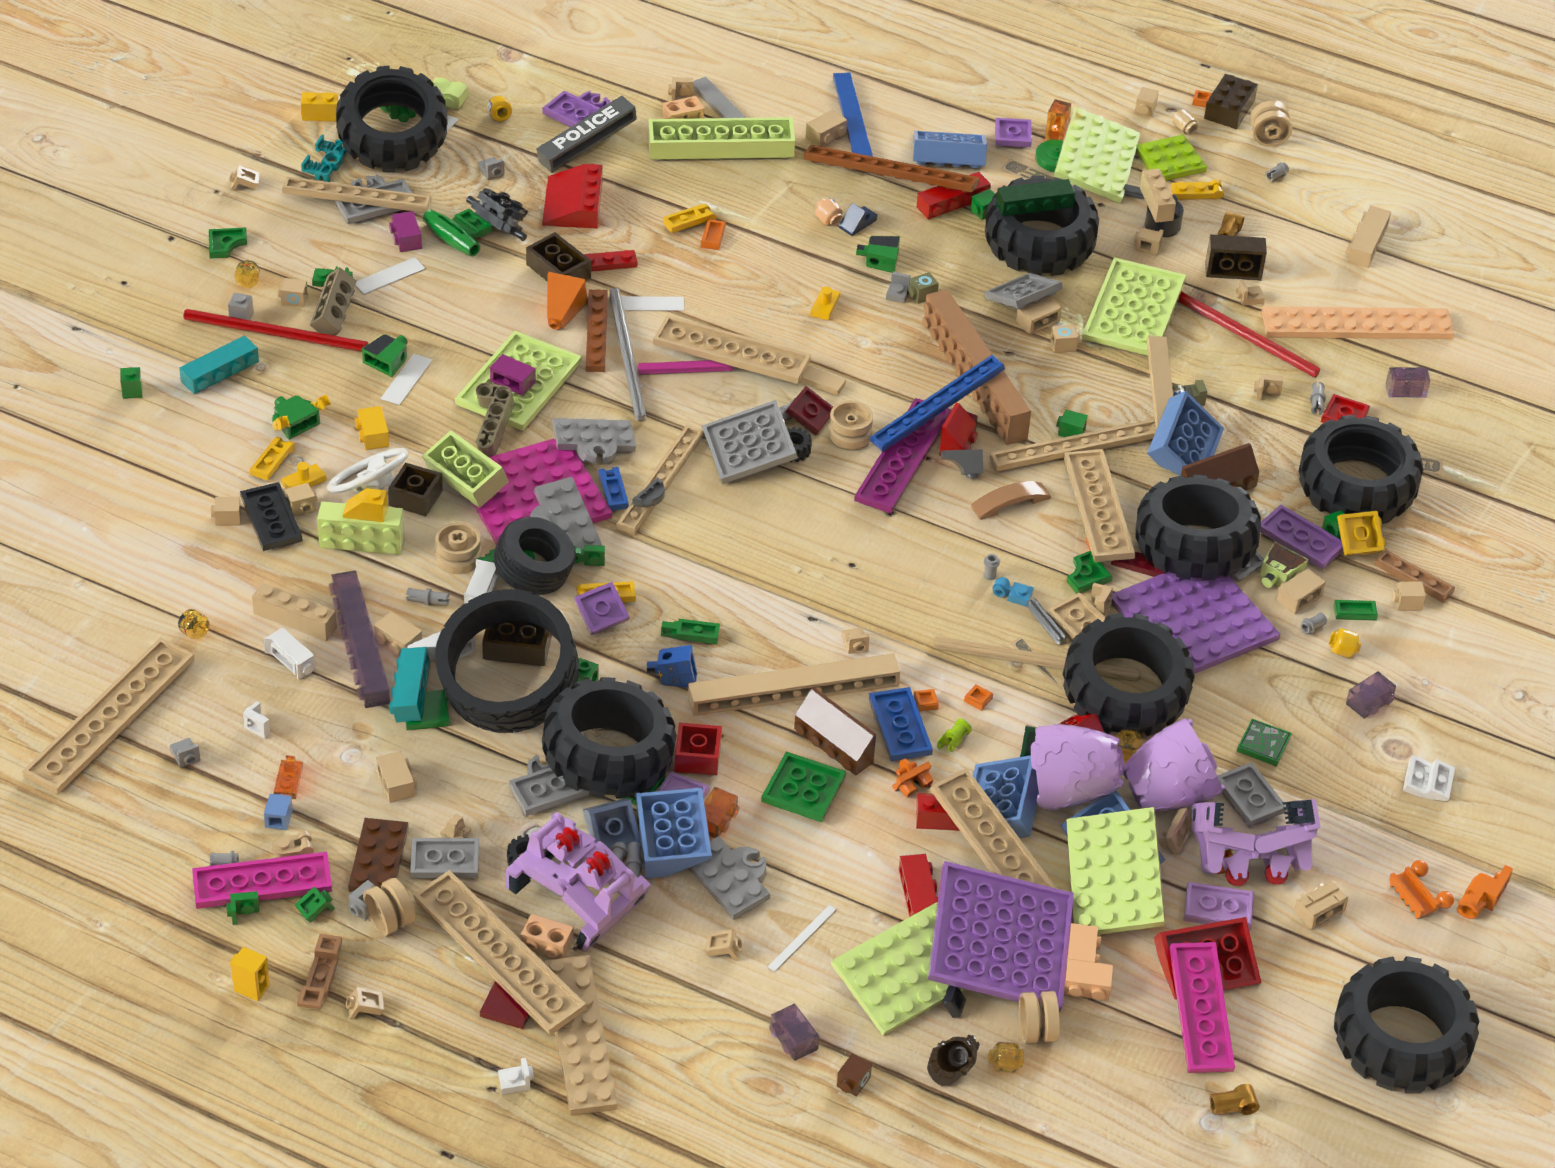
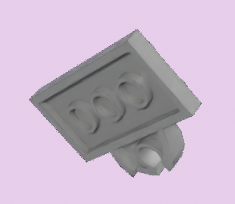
M378 174L376 176H366L367 186L362 185L360 178L355 181L352 180L351 183L353 186L412 193L404 179L386 183ZM335 200L347 224L402 210Z
M553 418L552 427L557 450H577L583 462L587 460L591 463H596L597 454H601L603 456V464L612 463L615 459L616 451L635 452L636 442L630 420Z
M573 477L534 488V493L540 505L534 508L530 517L546 519L558 525L570 537L574 547L584 549V545L602 546Z
M538 755L529 759L527 765L528 775L509 780V787L526 816L589 795V791L584 789L576 791L566 785L563 776L557 777L549 764H540Z
M718 836L710 841L712 858L688 868L733 920L770 899V893L760 883L767 875L765 857L760 858L757 863L748 862L751 859H758L760 857V851L757 849L738 847L731 850Z

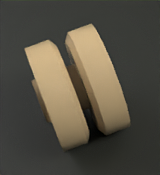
M1265 101L1252 110L1250 115L1252 131L1255 140L1260 145L1274 147L1283 144L1289 139L1292 134V124L1288 109L1283 103Z
M853 400L842 401L836 404L830 413V440L836 446L843 449L855 450L866 446L870 442V436H872L873 412L871 408L862 402Z
M460 522L450 523L439 529L435 538L436 561L443 571L451 574H465L476 568V559L481 557V537L478 530L472 525Z
M391 878L382 882L381 888L374 886L364 891L363 900L368 906V915L378 932L383 936L396 932L398 925L406 927L415 922L416 917L412 901L398 879Z
M1042 991L1039 998H1037L1034 992H1021L1019 998V1023L1023 1043H1037L1040 1035L1045 1043L1058 1041L1060 1019L1057 996L1054 991Z

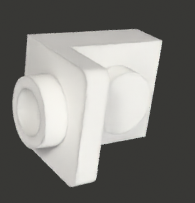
M256 701L252 706L247 707L243 713L244 728L265 739L270 735L269 719L261 714V703Z
M521 1058V1066L498 1070L502 1095L530 1090V1080L534 1079L532 1065H527L526 1058Z

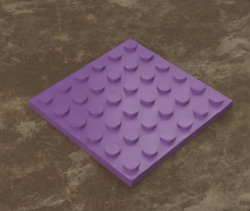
M1169 571L1166 574H1160L1113 593L1112 606L1118 613H1123L1124 617H1133L1134 613L1149 616L1148 621L1158 624L1160 621L1170 627L1173 631L1172 636L1174 638L1180 637L1190 653L1189 657H1191L1194 664V674L1280 639L1279 631L1230 576L1225 577L1221 575L1217 576L1216 580L1203 581L1201 578L1191 577L1189 580L1176 577L1175 573Z
M944 861L941 872L928 980L1019 1002L1021 992H1034L1037 998H1039L1042 991H1054L1057 996L1060 1012L1063 1006L1074 893Z

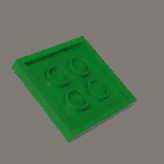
M786 751L761 796V802L822 822L846 778V771Z

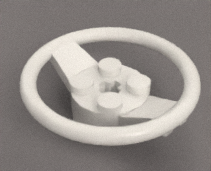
M394 448L368 457L331 479L327 485V490L330 493H342L353 490L356 494L366 488L382 490L387 484L390 486L393 482L394 477L391 471L407 459L409 455L408 450L405 448ZM398 456L393 461L387 464L386 461L388 458ZM365 467H368L367 470H364L357 474L358 478L352 480L351 482L338 485L347 477L351 476L352 474L360 471Z

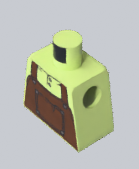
M1275 542L1262 563L1260 576L1262 577L1263 585L1270 588L1274 584L1280 586L1283 582L1289 581L1297 573L1306 570L1308 559Z

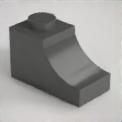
M983 449L941 451V460H948L956 464L961 470V475H966V478H978V474L984 473Z

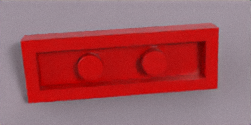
M635 250L584 254L591 260V272L637 268L638 265Z

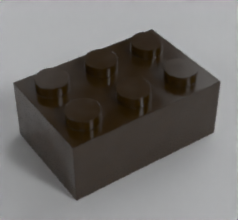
M1224 74L1206 103L1204 119L1237 129L1255 101L1258 84L1235 77L1234 75Z
M556 232L526 247V265L547 282L548 272L582 278L585 281L591 278V260Z
M1210 234L1205 260L1206 277L1262 281L1267 255L1266 238Z
M523 621L501 622L489 626L485 629L482 640L483 659L545 666L552 634L541 626Z

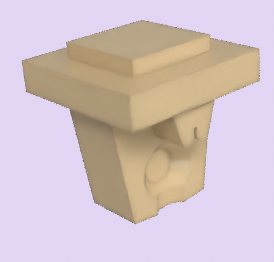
M455 814L440 832V835L445 838H465L472 829L464 824L462 816Z

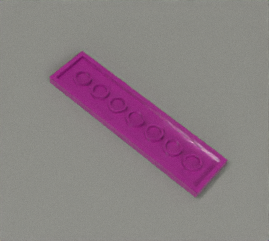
M915 398L908 411L924 400ZM947 408L899 442L881 452L855 494L854 501L892 513L941 433L942 426L952 409Z

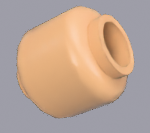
M832 198L822 199L817 203L815 215L825 225L834 226L842 219V208Z

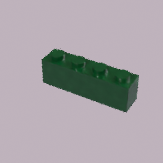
M1069 179L1001 187L997 189L996 204L1002 216L1074 207L1075 191Z

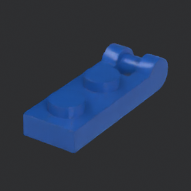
M612 467V470L598 469L599 480L601 481L608 507L611 511L627 509L629 502L619 467Z

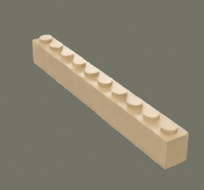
M893 653L688 683V699L693 716L805 700L810 690L814 687L825 696L899 686L901 671Z

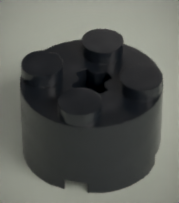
M1173 196L1176 202L1173 221L1155 222L1147 205L1145 228L1158 232L1164 230L1163 237L1176 235L1177 231L1181 229L1184 208L1178 201V198Z

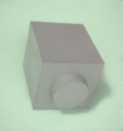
M233 293L228 304L229 316L251 320L254 314L252 296Z

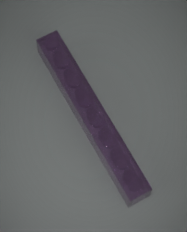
M354 570L331 574L332 583H329V591L331 596H335L333 598L334 610L339 611L337 613L338 624L343 625L341 627V635L343 640H347L345 642L346 654L351 655L349 657L350 669H355L353 679L355 685H359V688H357L359 701L363 700L365 708L387 705L390 703V689L357 572Z

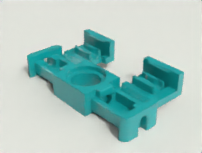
M321 134L315 143V151H324L326 155L321 160V163L313 162V160H310V155H307L301 163V171L315 174L316 180L324 179V182H330V175L333 171H338L344 162V155L347 152L342 147V141L339 139L335 140V143L324 140V135Z

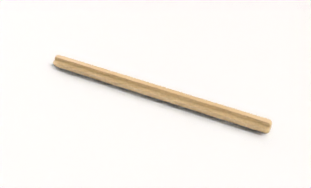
M936 636L933 642L935 649L1063 670L1066 657L939 636ZM1098 663L1094 666L1100 676L1130 681L1139 680V669Z

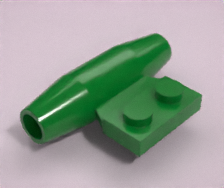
M471 209L455 214L453 219L434 210H427L423 215V222L437 237L455 250L471 257L476 256L480 251V244L473 237L478 238L492 232V224Z

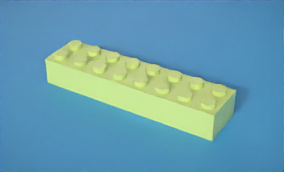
M792 117L649 119L650 159L794 157L795 135Z

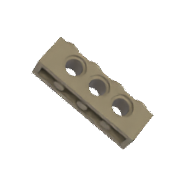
M341 267L327 276L310 326L318 333L334 336L339 334L342 329V322L346 317V310L351 303V296L355 292L356 280Z

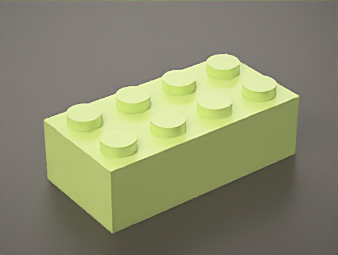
M452 430L422 455L428 469L442 473V481L479 508L509 482L503 468Z
M321 502L317 517L319 548L401 555L404 541L403 508L388 507L384 522L343 518L346 504Z

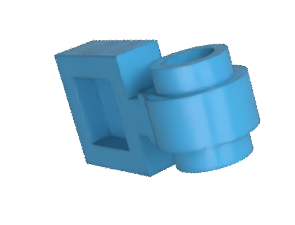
M1000 577L995 580L992 589L996 596H1008L1009 602L1027 607V601L1031 599L1034 587L1017 582L1010 586L1007 578Z

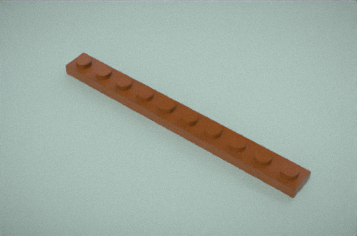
M810 145L804 152V160L814 163L820 162L830 166L871 172L880 176L886 175L896 179H906L912 182L926 183L931 186L937 185L947 189L962 190L963 192H973L979 184V177L827 147Z

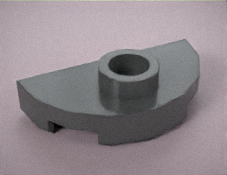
M659 478L655 479L632 499V504L639 507H651L659 504L665 496L663 481Z

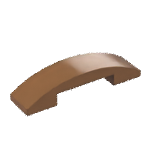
M1018 482L987 493L973 502L971 508L977 517L982 520L998 515V509L1026 500H1031L1033 504L1051 499V495L1040 482Z
M327 934L319 935L314 950L315 957L306 985L302 987L297 1006L313 1009L322 1008L335 975L342 937Z

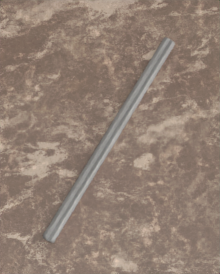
M611 288L610 299L635 419L638 422L645 421L646 412L620 290L618 288Z

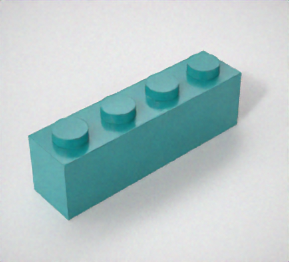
M244 335L179 367L181 383L193 394H196L258 363V347Z
M426 647L401 649L400 658H397L398 670L394 673L395 687H392L393 700L389 703L390 714H394L396 723L421 721L430 668V659Z

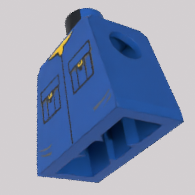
M692 645L661 649L658 654V661H647V673L659 674L662 685L688 688V683L696 682L698 674Z

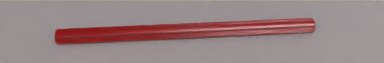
M1181 291L1177 302L1314 378L1319 375L1320 368Z
M186 309L183 313L185 320L362 352L364 346L369 344L367 341L191 309Z

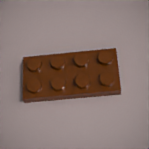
M364 818L348 885L349 892L355 891L367 880L373 883L374 886L381 888L382 882L391 878H398L409 829L408 822Z

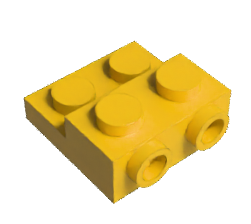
M1378 511L1337 516L1344 556L1378 554L1385 550V538L1381 532L1382 521L1378 516Z

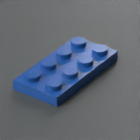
M910 687L869 693V701L890 761L932 755L933 748Z

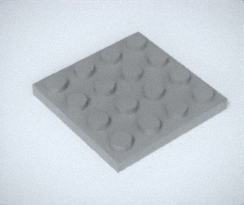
M776 400L702 425L722 484L798 458Z

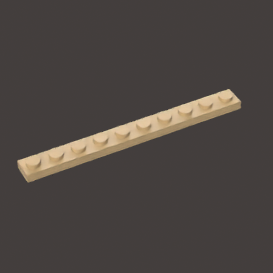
M1155 419L992 452L989 459L996 472L1064 458V452L1108 449L1153 439L1155 435Z

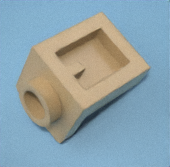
M672 77V84L668 85V95H672V101L675 100V96H693V78Z
M238 165L236 171H232L229 178L231 189L235 190L238 183L245 187L256 189L259 173Z
M1244 280L1239 281V287L1236 288V297L1240 299L1242 306L1264 304L1265 297L1260 286L1247 287Z
M1260 373L1259 381H1255L1254 385L1257 400H1261L1262 393L1281 395L1283 376Z
M1094 583L1092 585L1094 607L1106 616L1112 605L1113 587Z
M862 627L842 630V638L848 654L869 651L870 637L869 634L864 633Z
M733 929L708 933L705 948L708 957L729 953L734 960H739L743 944L741 938L736 935Z
M356 987L346 1001L349 1018L354 1019L359 1011L381 1015L384 1011L382 991Z

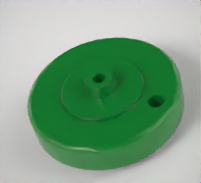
M1048 140L1038 145L1035 160L1041 168L1055 172L1063 140Z

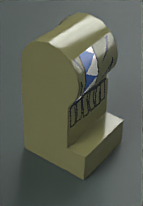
M1195 380V384L1182 386L1176 384L1172 386L1173 396L1187 391L1201 406H1205L1208 391L1203 380Z

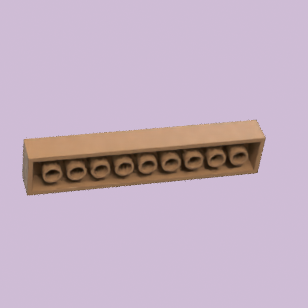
M947 289L926 294L923 325L931 333L932 339L936 340L941 352H944L949 364L953 365L958 376L963 375L992 355ZM1004 371L971 392L973 399L978 402L981 411L987 415L990 424L995 427L998 436L1003 439L1006 445L1028 439L1031 409Z

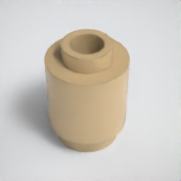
M1179 110L1173 115L1172 123L1184 134L1192 135L1198 129L1197 120L1187 111Z

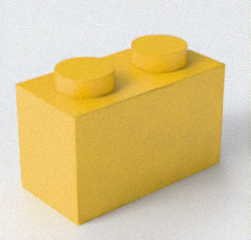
M302 92V121H336V107L339 101L338 93Z
M382 407L358 409L355 425L356 429H360L358 431L360 443L364 442L366 450L389 447V433Z
M242 947L239 953L234 954L230 961L234 991L259 1001L270 986L267 957Z

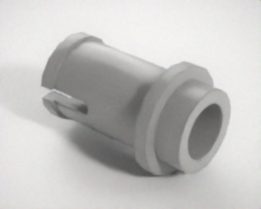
M1280 162L1276 167L1265 172L1266 178L1271 182L1280 176H1286L1287 172H1289V167L1286 163Z
M989 554L984 558V578L987 580H994L997 576V567L1000 564V560L995 554Z
M1320 612L1310 619L1305 618L1300 625L1301 630L1306 634H1312L1315 629L1327 624V617Z
M616 842L611 846V851L621 861L627 856L628 850L624 843Z
M230 851V853L211 852L210 861L212 862H210V866L239 863V854L234 853V851Z

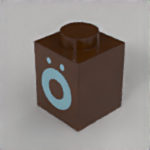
M852 1053L838 1072L837 1087L843 1092L857 1097L871 1078L872 1063Z

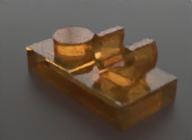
M286 755V760H281L274 794L292 796V799H296L303 770V761H295V756Z

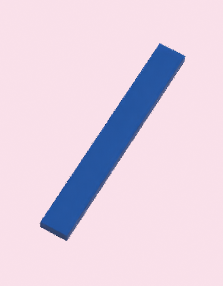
M833 73V81L842 115L847 119L846 131L852 153L873 156L851 73Z
M993 355L989 356L870 436V441L879 450L884 452L1004 371V364Z

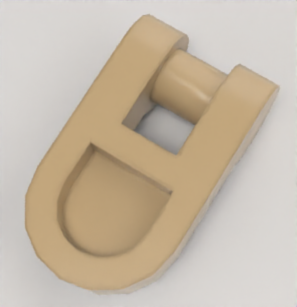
M303 830L296 835L277 838L272 843L274 856L279 858L313 853V844L310 843L312 839L311 833Z

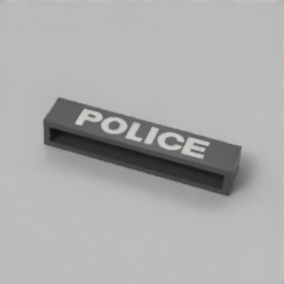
M618 97L536 148L538 161L551 173L637 120L635 106L625 97Z

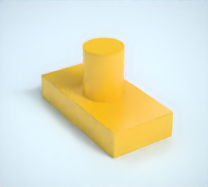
M827 286L822 287L811 309L810 316L829 320L840 298V291L832 290Z
M299 462L297 464V472L281 478V483L285 489L306 483L313 487L327 481L326 474L316 463L309 466L307 462Z

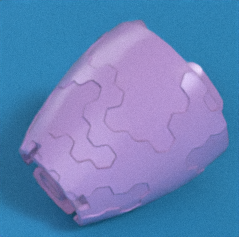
M1183 718L1155 734L1124 765V777L1129 779V788L1141 809L1154 807L1155 811L1163 812L1185 808L1196 803L1211 800L1222 794V790L1226 789L1224 784L1222 785L1219 782L1215 772L1217 763L1208 745L1200 742L1191 727L1193 726L1191 718L1187 720Z
M1054 724L1035 728V742L1031 745V766L1036 770L1039 790L1037 804L1040 808L1058 810L1078 806L1099 799L1123 786L1124 779L1119 777L1124 774L1122 749L1117 747L1120 744L1119 738L1101 731L1073 725Z

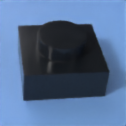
M949 985L943 998L944 1007L952 1018L961 1017L966 998L959 987Z

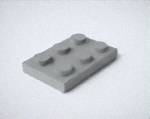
M1252 762L1217 775L1219 782L1222 785L1224 784L1226 788L1222 792L1249 827L1286 812V810H1283V807H1286V805L1282 804V799Z
M412 838L411 878H438L448 870L457 878H478L479 838Z

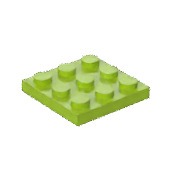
M1184 134L1136 145L1135 152L1147 169H1160L1165 181L1204 173L1207 170L1206 164Z

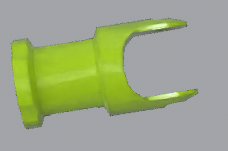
M959 718L954 723L955 725L948 729L937 741V748L942 749L945 745H949V752H953L961 744L964 736L970 734L972 731L971 725L966 720Z

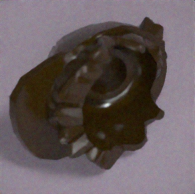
M974 1035L952 1037L947 1041L942 1040L941 1043L937 1044V1047L932 1048L927 1070L934 1082L942 1087L949 1086L960 1077L967 1075L976 1064L977 1051L980 1043L976 1042Z

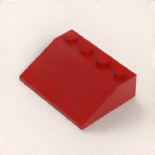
M582 164L548 176L542 226L598 229L603 165Z
M1246 917L1160 932L1154 936L1158 959L1175 1000L1177 996L1169 948L1174 943L1216 942L1223 991L1262 983Z

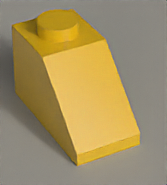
M366 488L347 500L343 518L384 522L388 509L387 490Z

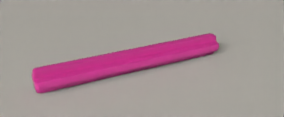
M712 360L639 363L638 373L643 375L732 371L734 366Z

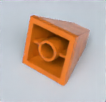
M548 272V326L555 330L563 329L588 302L586 282L582 278Z

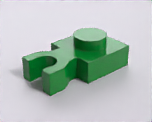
M584 545V549L574 547L576 552L575 563L584 562V565L605 566V546Z

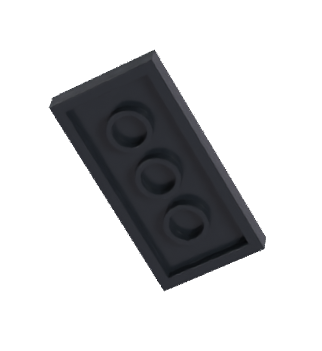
M279 482L240 491V497L263 551L303 542L302 534Z

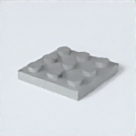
M1028 273L989 289L984 293L985 298L988 300L1002 303L1005 306H1012L1015 309H1021L1026 307L1028 303L1040 301L1042 297L1055 295L1057 291L1063 289L1061 281Z

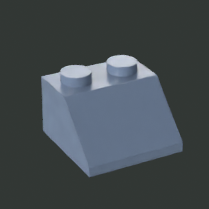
M624 798L583 809L587 830L590 836L596 838V842L604 843L610 850L611 846L616 842H622L626 846L631 842L641 843L630 799Z

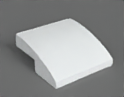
M1412 755L1408 762L1403 791L1431 800L1448 801L1455 767L1437 759L1430 763Z

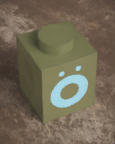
M928 272L910 278L908 293L919 304L926 301V294L938 292L939 283Z

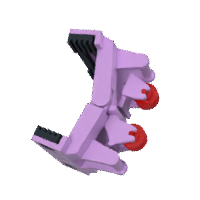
M1316 799L1282 802L1283 805H1286V807H1283V810L1287 809V812H1284V814H1288L1285 819L1289 820L1286 824L1293 825L1276 827L1277 830L1258 835L1235 832L1233 828L1215 827L1223 826V823L1219 822L1223 821V818H1220V816H1223V813H1220V811H1224V808H1221V806H1224V803L1207 802L1193 804L1191 832L1194 834L1196 842H1199L1201 870L1204 873H1218L1223 866L1226 880L1233 886H1241L1248 881L1249 859L1263 858L1265 878L1274 885L1282 884L1287 880L1290 864L1294 870H1309L1312 867V839L1316 838L1317 830L1321 828ZM1286 847L1288 856L1281 855L1275 850ZM1225 849L1237 851L1231 857L1223 858Z
M556 812L552 815V819L541 829L529 835L527 850L506 869V888L516 895L531 882L530 879L532 878L556 894L563 895L562 900L587 923L581 929L576 944L586 952L645 898L651 884L642 875L637 878L632 870L627 868L604 843L596 842V838L576 828L575 822L567 817L563 818L560 813ZM556 857L562 863L559 865L553 862L551 859ZM566 860L570 864L567 865L563 861ZM607 883L610 885L608 888H603L597 897L584 886L595 887L600 890ZM617 892L620 896L612 902L613 895Z

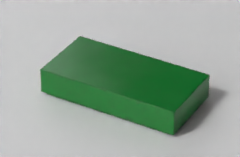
M1334 601L1336 619L1377 621L1376 601Z

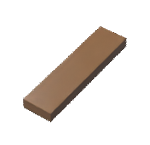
M1386 549L1374 562L1375 566L1404 582H1422L1425 593L1442 603L1455 590V587Z

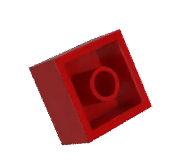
M679 722L674 772L717 776L722 726Z

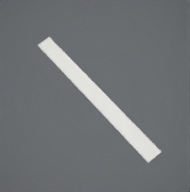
M829 905L768 968L776 971L836 909Z

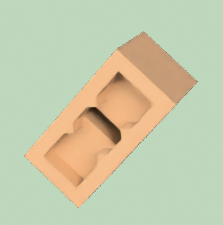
M697 96L663 103V119H704V108Z
M531 914L521 932V941L533 952L552 959L565 958L573 943V926Z

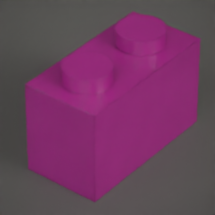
M414 211L392 214V222L389 223V229L391 234L394 233V245H398L400 252L422 249V234Z
M502 354L490 367V382L507 386L512 392L523 396L536 383V368Z

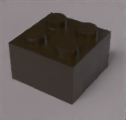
M405 462L388 488L389 506L403 508L405 511L426 517L443 491L442 473Z

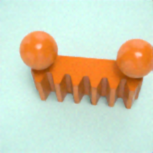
M1423 860L1414 861L1411 867L1405 868L1403 873L1398 875L1391 873L1389 878L1390 887L1394 886L1395 893H1400V899H1405V905H1410V911L1415 912L1416 919L1437 911L1438 907L1450 908L1454 903V896L1450 892L1442 891L1435 899L1418 877H1424L1429 870L1428 864Z

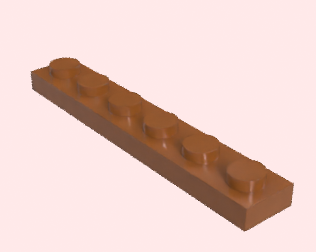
M589 289L586 372H605L608 290Z

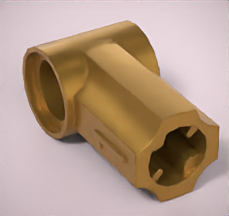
M1226 211L1222 226L1217 235L1235 236L1237 231H1241L1245 216Z
M1241 1084L1233 1091L1210 1094L1209 1097L1212 1114L1215 1115L1238 1111L1242 1115H1251L1260 1108L1251 1084Z

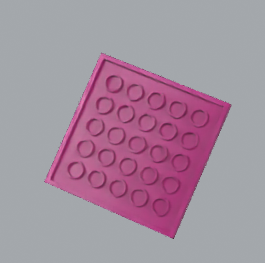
M555 438L489 457L503 468L509 482L482 507L479 508L473 504L496 545L504 528L509 523L520 518L530 517L534 508L540 505L534 493L535 487L573 477L592 523L612 518L611 509L608 507V504L575 450H557Z

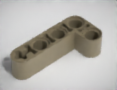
M481 383L476 387L478 403L481 407L488 410L477 436L476 444L479 451L487 457H491L497 453L515 403L509 387L492 383Z

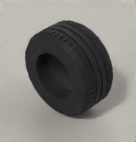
M525 517L512 521L504 528L494 550L493 558L498 573L511 587L532 592L535 595L553 593L564 585L575 563L576 552L570 537L558 525L538 517ZM522 550H532L541 555L547 562L534 560Z

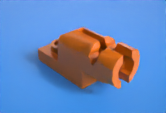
M1505 865L1501 872H1496L1494 878L1483 873L1475 876L1459 901L1457 912L1465 918L1473 919L1477 917L1483 908L1493 911L1510 881L1513 868Z

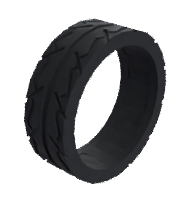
M519 589L495 590L469 600V603L463 604L450 616L444 625L445 628L441 630L436 643L435 658L437 660H435L438 676L453 709L470 724L496 733L520 732L535 728L544 723L547 709L552 705L553 700L567 687L572 689L579 677L577 649L570 626L565 617L549 600L532 592ZM508 621L529 622L549 631L559 641L560 657L555 670L539 689L525 697L504 702L486 701L471 695L456 682V665L462 650L477 633L489 626Z

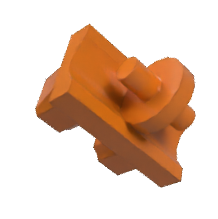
M907 759L901 760L899 762L900 768L896 770L899 777H897V782L892 785L894 791L900 789L908 797L917 791V787L913 783L917 780L922 788L929 786L934 781L929 772L932 767L929 761L917 767L915 761L910 763Z

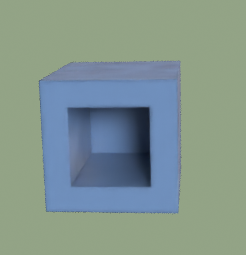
M269 794L264 811L265 828L288 829L293 812L292 796Z

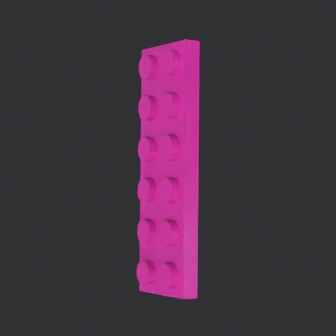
M327 852L192 868L196 909L231 903L230 894L258 891V899L262 901L302 896L307 894L313 887H316L320 892L323 890L332 892Z
M1216 942L1171 944L1169 948L1188 1073L1234 1072L1235 1062Z

